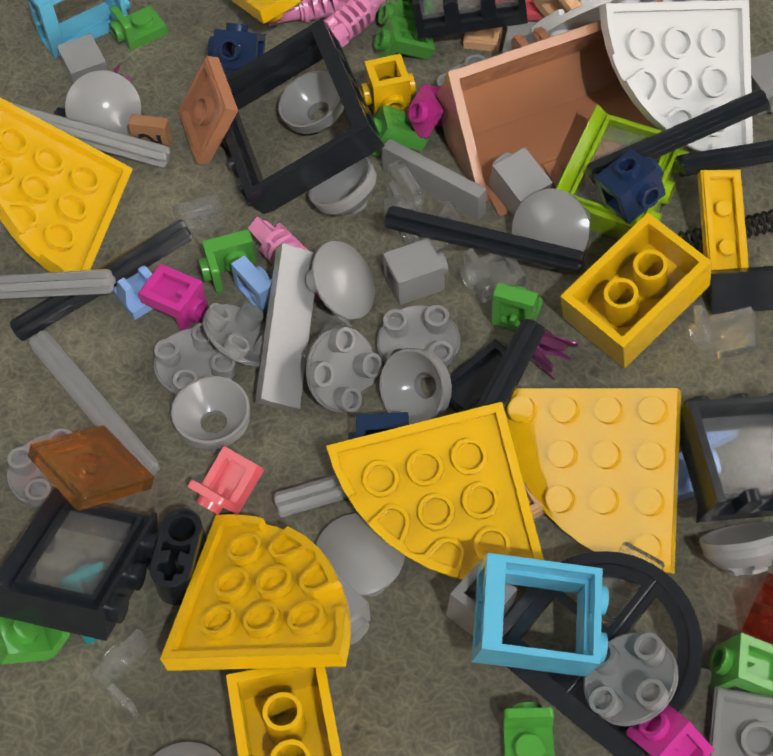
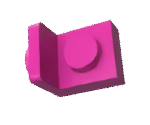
M422 85L405 113L419 138H428L435 126L443 127L441 118L443 108L438 101L437 95L441 87Z
M161 263L138 293L141 303L176 318L179 330L188 329L193 321L196 323L201 321L208 306L202 281Z
M667 705L653 719L639 725L630 726L626 731V735L650 756H710L715 750L695 726L670 705Z

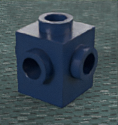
M226 22V30L214 29V36H210L208 56L219 58L225 75H229L265 53L266 34L248 32L247 24Z
M632 148L613 161L594 178L602 204L628 224L648 208L653 207L666 194L661 179L663 171L659 164L650 156L644 158Z

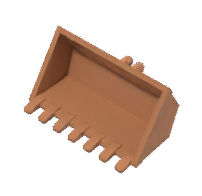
M600 20L552 37L542 26L535 28L532 32L534 41L532 44H529L524 39V36L517 34L512 36L511 45L513 50L449 71L445 75L446 81L437 93L438 101L443 108L441 118L445 142L467 179L486 188V201H490L498 216L502 217L510 213L490 188L488 182L492 164L502 154L506 152L513 154L525 147L553 182L552 185L556 189L597 104L607 114L656 128L638 110L621 86L605 47ZM603 139L592 162L624 149L626 146ZM586 173L585 180L588 184H593L588 173Z

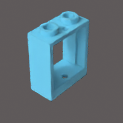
M27 0L38 37L54 58L60 56L57 45L88 34H92L93 38L96 39L109 33L108 23L112 22L109 7L117 5L124 16H128L127 10L131 8L129 0H104V3L58 23L53 5L63 0Z
M487 553L477 568L471 662L587 677L605 661L608 649L607 634L601 632L602 615L606 613L609 601L608 587L602 585L603 568ZM505 584L577 593L576 652L569 653L502 644Z

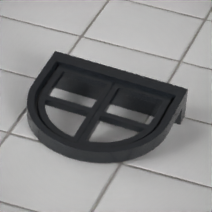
M609 551L590 552L560 562L603 568L602 578L622 579L641 587L609 628L601 622V632L607 634L608 641L629 633L656 598L664 606L673 621L678 641V684L674 696L668 705L682 714L697 689L704 655L700 624L695 610L682 588L667 573L654 564L630 554ZM529 587L503 620L502 644L530 647L521 639L554 599L558 600L575 615H577V603L563 593V591ZM507 667L614 756H649L648 753L626 735L629 726L610 724L592 711L585 698L583 676L571 675L568 678L565 674Z

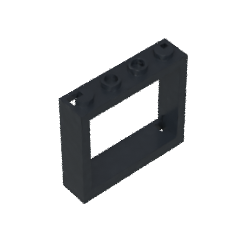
M323 18L226 76L239 110L324 59L352 125L351 129L263 180L239 112H237L222 143L230 151L231 157L228 158V163L242 183L238 186V190L245 197L248 206L254 204L263 214L278 209L385 146L341 44Z

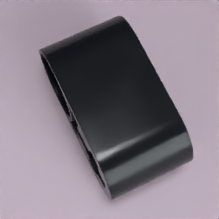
M189 509L174 510L163 519L150 565V575L161 600L170 605H181L207 539L200 517ZM183 534H194L186 541H176ZM175 561L178 563L181 574H176L177 566Z

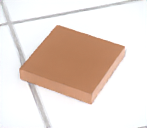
M212 56L204 58L178 110L194 159L197 164L201 165L211 162L238 112L220 60Z

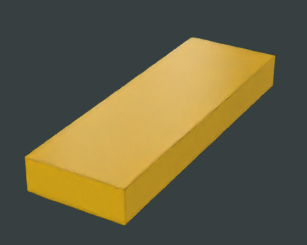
M700 170L697 174L703 255L712 261L711 270L749 268L741 170Z

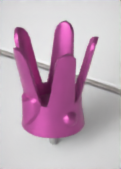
M545 328V333L532 359L553 380H556L550 373L553 371V365L544 355L561 357L572 361L562 351L567 348V345L577 347L579 344L555 336Z

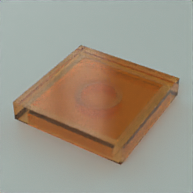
M104 425L30 444L28 458L77 511L139 493L152 487L154 476Z

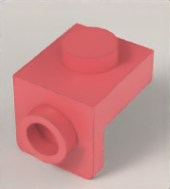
M223 446L202 484L191 479L187 487L200 494L196 502L219 515L222 509L225 508L235 514H239L265 469Z

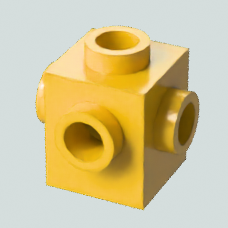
M396 54L364 61L366 83L360 84V90L367 106L371 105L374 117L382 104L407 111L411 104V96L416 95V84L413 74L407 72L402 55Z

